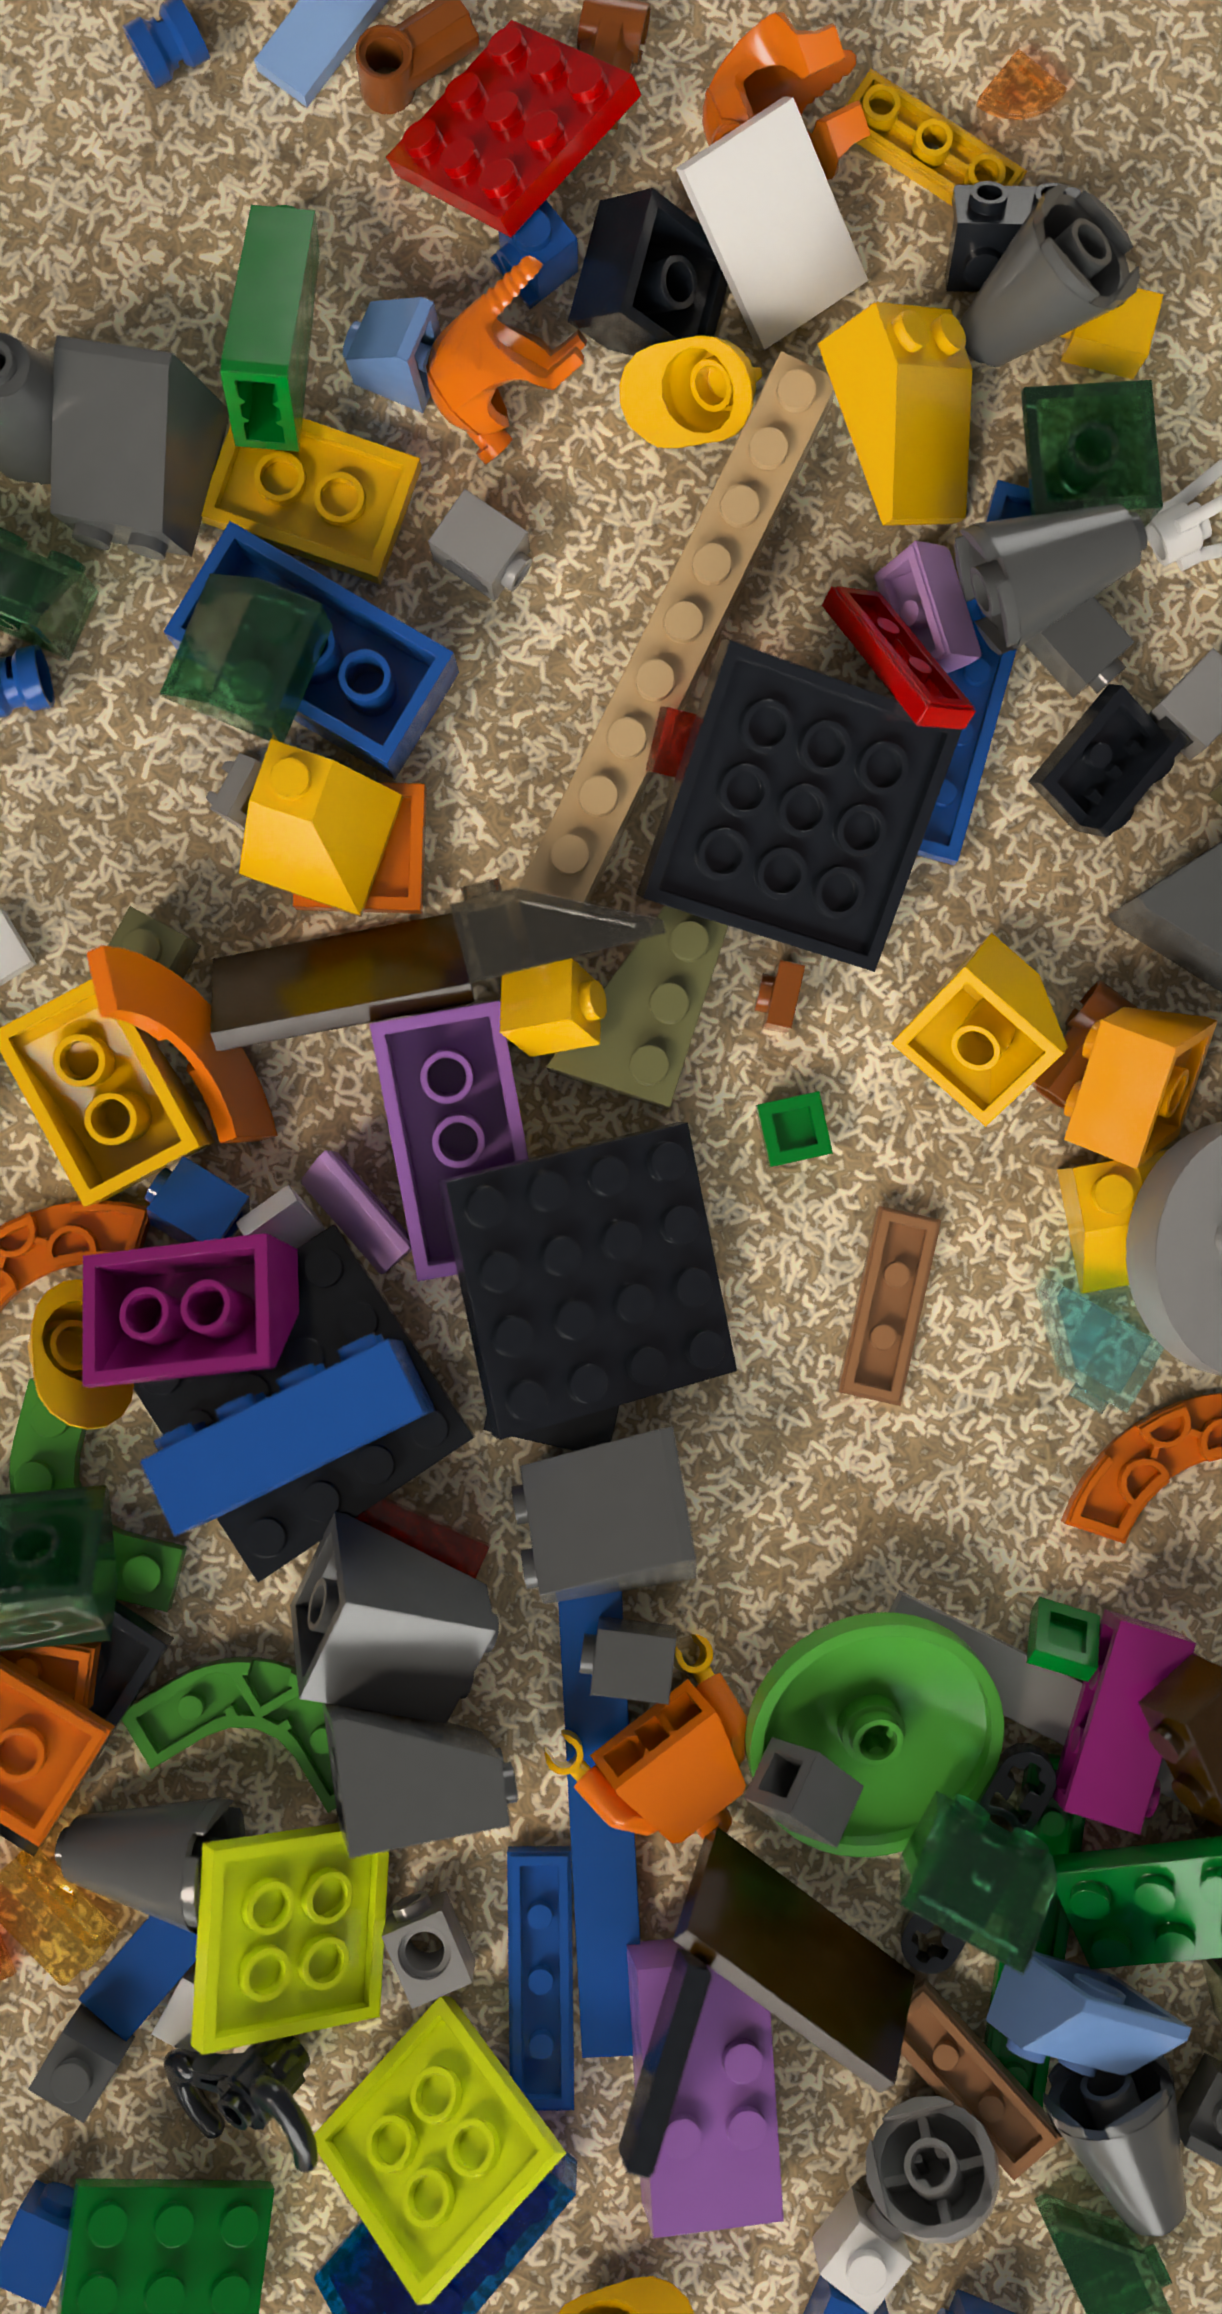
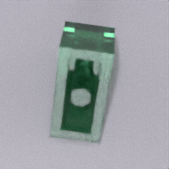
M1046 2193L1035 2198L1044 2223L1086 2314H1173L1162 2291V2288L1173 2283L1154 2243L1142 2248L1135 2233L1128 2229L1124 2222Z

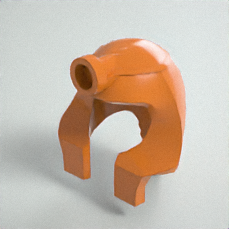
M775 12L768 15L745 34L726 56L715 73L709 88L706 90L702 109V124L708 145L710 146L784 96L794 98L800 115H802L806 106L813 103L815 98L823 96L825 90H831L833 84L841 82L843 76H848L856 66L857 56L852 50H843L836 26L831 23L816 31L796 30L784 12ZM859 100L817 120L812 133L807 131L827 180L833 179L838 173L841 156L854 143L871 135Z
M533 256L523 257L518 265H514L510 272L504 274L503 279L497 280L493 288H489L486 294L481 295L439 334L432 345L428 364L426 365L428 387L435 405L449 423L464 430L477 444L479 450L476 455L484 464L496 458L513 439L505 430L510 427L508 413L497 387L514 380L530 382L548 390H554L584 363V355L581 350L586 346L587 339L579 329L565 342L552 350L540 337L497 319V316L503 312L504 308L512 302L513 298L526 287L528 282L542 268L543 263Z

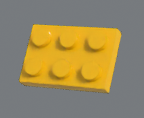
M305 418L302 419L299 452L235 446L230 424L210 481L201 515L202 522L225 530L229 521L279 550L381 585L422 469L421 461L418 457Z

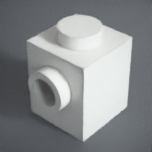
M850 2187L812 2237L819 2275L869 2314H873L912 2264L904 2234L878 2209L875 2201L871 2203L852 2187Z

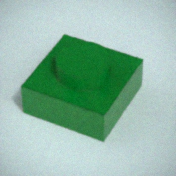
M819 1091L755 1106L769 1167L833 1154Z
M1039 1596L1030 1613L1027 1663L1089 1682L1098 1669L1100 1615Z

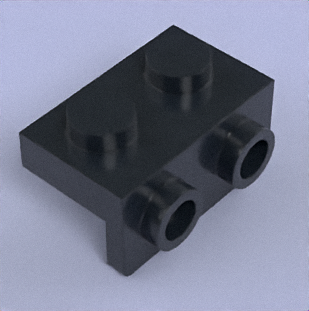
M982 181L974 185L954 186L952 195L954 222L945 270L946 291L978 292L1037 201L1048 190L1059 183H1044L1037 187L1003 186L993 181ZM1067 187L1063 194L1074 198L1081 193L1080 189L1075 187Z
M1108 684L1028 782L1075 831L1108 837L1113 832L1122 828L1131 819L1135 810L1134 806L1153 783L1161 780L1169 773L1174 765L1175 757L1186 745L1187 739L1178 730L1160 728L1123 685Z

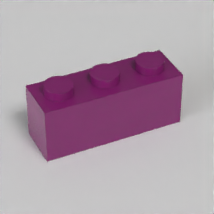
M1104 1610L1100 1623L1098 1669L1089 1682L1083 1681L1055 1773L1056 1788L1052 1798L1064 1811L1140 1835L1145 1817L1150 1818L1158 1806L1161 1785L1157 1775L1163 1757L1156 1751L1149 1740L1148 1732L1151 1729L1138 1702L1192 1653L1195 1654V1642L1177 1631L1111 1610Z

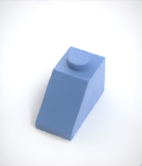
M423 297L370 301L362 322L356 320L350 326L343 346V357L354 385L418 412H424L431 396L428 387L426 365L428 364L432 345L441 333L433 301Z

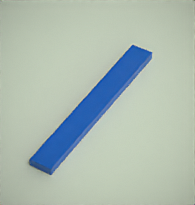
M622 1591L558 1602L565 1730H570L578 1735L582 1742L583 1759L591 1768L596 1764L590 1755L629 1725L628 1699L590 1695L592 1675L579 1673L584 1633L597 1635L599 1616L624 1619ZM566 1741V1760L569 1761L574 1757L576 1749ZM568 1774L582 2058L633 2056L627 1945H639L641 1942L635 1833L611 1828L574 1789L577 1781L571 1774Z

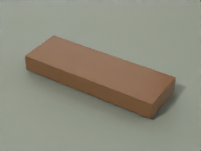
M877 1206L837 1392L901 1406L942 1220Z
M926 1978L920 1981L912 1990L901 2054L938 2096L966 2109L984 2126L998 2155L999 2165L1015 2181L1062 2139V2136L1044 2109Z

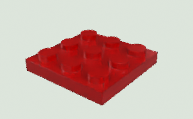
M511 20L503 29L491 37L487 47L467 69L448 84L445 93L422 118L408 127L403 138L388 153L386 159L401 179L511 238L642 94L631 73Z

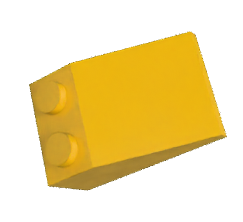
M874 302L818 343L883 526L955 524L966 519L973 369L965 349L966 335L957 318L953 316L951 309Z
M92 979L0 1027V1052L84 1207L107 1200L153 1176L165 1167L168 1168L179 1162L182 1157L187 1158L215 1143L185 1086L152 1036L130 1023L100 1016Z

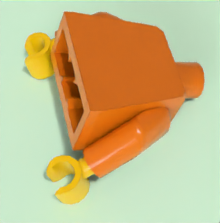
M691 1634L700 1650L698 1660L693 1665H687L683 1660L682 1653L676 1646L673 1665L682 1672L692 1673L699 1685L694 1687L687 1679L670 1692L669 1704L656 1703L594 1751L590 1757L595 1762V1766L591 1768L583 1759L582 1742L578 1735L570 1730L563 1729L561 1734L576 1749L572 1759L566 1762L558 1761L546 1747L544 1748L546 1764L550 1770L560 1775L571 1774L577 1781L574 1789L611 1828L644 1836L652 1835L658 1831L668 1841L675 1844L682 1843L694 1832H697L703 1840L707 1834L717 1827L727 1832L732 1824V1816L727 1806L740 1797L746 1787L739 1766L746 1759L745 1731L747 1717L721 1672L714 1674L710 1667L713 1660L712 1645L706 1638L696 1634Z

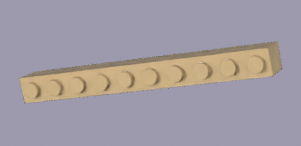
M782 351L780 352L498 928L503 940L549 962L562 960L831 409L835 391L828 373Z

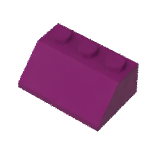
M268 1233L83 1256V1386L93 1388L275 1368L299 1314L298 1249Z

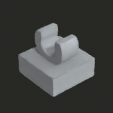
M239 752L235 762L226 761L221 767L228 775L218 794L209 791L206 799L212 804L210 810L245 832L249 799L262 763Z

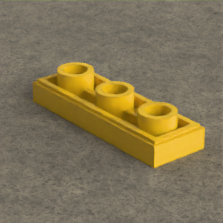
M872 68L846 104L847 106L859 100L871 135L856 142L858 145L951 206L953 189L956 185H974L982 181H993L1003 186H1020L1025 179L1027 170ZM924 143H935L939 146V149H929Z

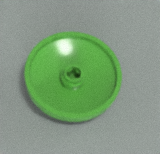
M877 1612L851 1616L821 1627L801 1639L787 1650L766 1674L755 1694L747 1718L745 1731L747 1764L753 1778L771 1737L819 1752L864 1786L837 1848L792 1832L780 1823L778 1824L797 1840L823 1852L848 1857H876L894 1854L917 1847L937 1837L958 1822L974 1806L994 1774L1002 1752L1004 1740L1003 1707L997 1688L977 1654L958 1635L944 1626L929 1619L895 1612Z

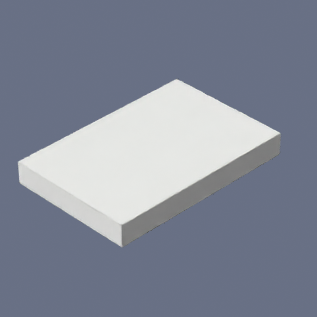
M782 97L676 168L752 339L758 348L767 349L868 281L793 97Z

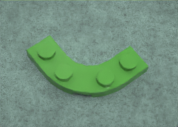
M30 1378L13 1440L9 1468L13 1506L27 1539L33 1547L113 1599L168 1612L172 1608L187 1546L125 1531L104 1521L87 1502L79 1480L80 1455L87 1430L67 1425L52 1415L38 1396L34 1378Z
M243 1656L209 1661L179 1674L136 1700L122 1719L151 1769L204 1737L227 1728H253L278 1739L295 1757L326 1811L329 1813L336 1809L323 1706L320 1702L299 1699L296 1667L266 1658Z

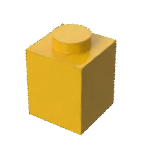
M1137 288L1136 292L1120 307L1060 336L1066 339L1061 361L1133 380L1149 355L1164 294Z
M573 958L502 972L500 1033L528 1056L535 1057L600 1044L601 1019L606 1016L607 1012L605 991L601 983L595 980Z

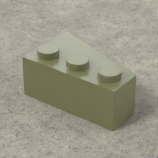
M664 906L604 988L607 1012L606 1016L601 1019L600 1044L557 1052L546 1066L548 1072L669 1110L728 925Z

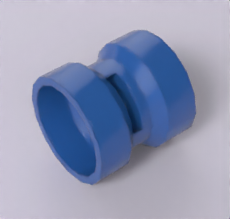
M167 0L161 3L159 21H156L154 17L147 20L138 16L122 25L133 52L155 89L172 81L174 71L180 68L179 61L182 60L185 65L195 68L210 59L208 49L199 29L182 0Z
M38 644L17 648L13 656L0 657V718L10 716L15 708L26 706L34 712L54 707L55 696L50 669L46 657Z

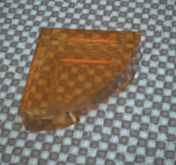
M1018 49L981 93L976 107L1002 119H1029L1047 112L1058 104L1064 97L1067 87Z

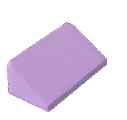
M915 540L874 575L879 592L946 673L967 666L981 657L980 646L952 556L947 547Z
M325 1150L319 1155L302 1177V1185L379 1274L388 1272L412 1251L408 1232L338 1152Z

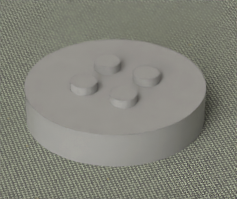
M1222 1122L1204 1126L1188 1134L1174 1144L1154 1165L1134 1203L1126 1240V1265L1131 1293L1136 1308L1152 1336L1172 1356L1186 1365L1222 1376Z

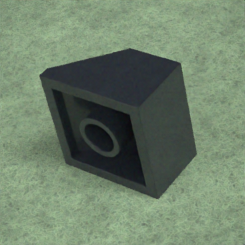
M654 188L600 200L568 323L606 349L631 356L657 343L698 335L715 336L728 283L702 226Z

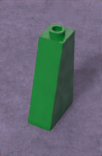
M251 205L220 365V374L235 446L299 452L320 251L315 210L297 209L289 205H277L274 207Z

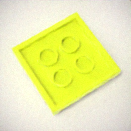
M338 1823L202 1843L191 2046L204 2055L380 2017L384 1954L382 1933L386 1919L389 1850L350 1858Z
M448 1996L439 1997L314 2133L318 2154L417 2305L430 2304L567 2153L456 2001Z

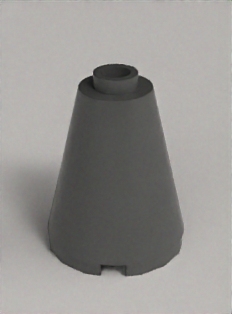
M1058 184L1048 190L1037 201L961 318L960 324L966 335L965 349L973 360L993 367L1002 366L1120 307L1136 292L1140 279L1139 265L1129 272L1125 254L1133 248L1131 240L1113 212L1097 197L1084 190L1074 198L1063 194L1069 185Z
M0 332V472L7 478L19 482L40 483V485L51 484L54 359L21 340Z
M1117 503L972 524L960 530L962 536L955 538L954 548L956 567L965 600L968 602L976 599L981 611L986 616L974 622L989 648L998 655L1018 649L1138 567L1141 562V551L1147 548L1148 540L1146 529L1140 516L1136 512L1129 513L1123 505Z
M221 1797L78 1815L71 1822L70 1826L65 1827L59 1834L55 1848L56 1864L61 1867L66 1881L197 1934L202 1843L245 1837L244 1816L240 1808L229 1807L233 1800Z
M1162 2055L1126 2076L1097 2069L1095 2077L1079 2074L1058 2062L1048 2076L1051 2084L1048 2095L1043 2092V2102L1050 2120L1128 2229L1136 2234L1152 2237L1164 2236L1170 2233L1183 2220L1187 2206L1175 2083L1169 2062Z

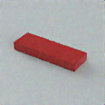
M831 586L821 606L917 726L965 730L976 712L973 708L974 706L882 594L878 591Z

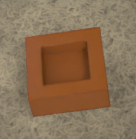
M780 960L775 967L774 976L762 973L754 1011L765 1013L763 1029L787 1033L792 1028L805 965Z

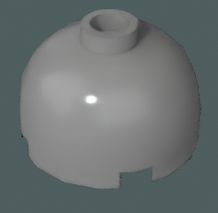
M940 2096L913 2097L892 2107L882 2118L884 2123L876 2131L874 2140L870 2139L866 2150V2181L878 2209L901 2233L928 2244L955 2243L975 2233L992 2213L1000 2188L998 2155L986 2129L966 2109L956 2106L954 2102Z

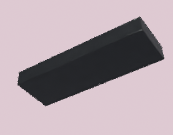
M681 1948L677 1949L618 2147L626 2173L647 2179L655 2171L712 1977L705 1963L689 1951Z

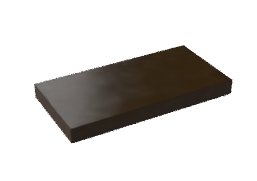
M461 911L214 958L210 1033L216 1051H225L475 1002Z
M719 1827L715 1828L704 1837L673 1940L879 2093L894 2086L915 1974Z

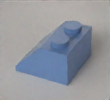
M1011 1945L986 2017L988 2023L1008 2038L1006 2047L1016 2055L1039 2064L1044 2063L1046 2055L1057 2058L1062 2065L1070 2070L1088 2077H1095L1097 2069L1126 2076L1185 2043L1191 2031V2027L1111 1973L1090 1969L1088 1966Z

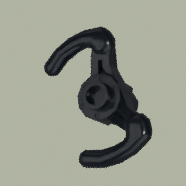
M294 2036L251 2044L244 2053H209L202 2055L199 2052H190L182 2048L168 2052L163 2065L168 2082L178 2102L204 2136L208 2139L219 2137L225 2128L223 2117L232 2126L242 2131H245L248 2127L254 2130H263L274 2118L282 2127L289 2141L296 2169L306 2173L316 2167L318 2162L317 2142L309 2121L293 2097L295 2092L306 2081L303 2073L310 2066V2058L303 2045ZM201 2089L219 2094L220 2099L217 2102L220 2113L210 2103Z

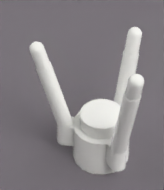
M1222 459L1172 499L1151 509L1153 517L1145 520L1144 526L1147 540L1160 564L1167 566L1176 561L1179 569L1184 571L1200 562L1222 557V543L1203 547V540L1212 535L1209 518L1222 511V495L1202 506L1198 502L1187 505L1222 476Z

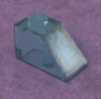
M1041 1278L1035 1291L1057 1375L1073 1384L1068 1395L1099 1414H1103L1107 1405L1127 1413L1163 1352L1164 1347L1154 1338L1057 1281Z

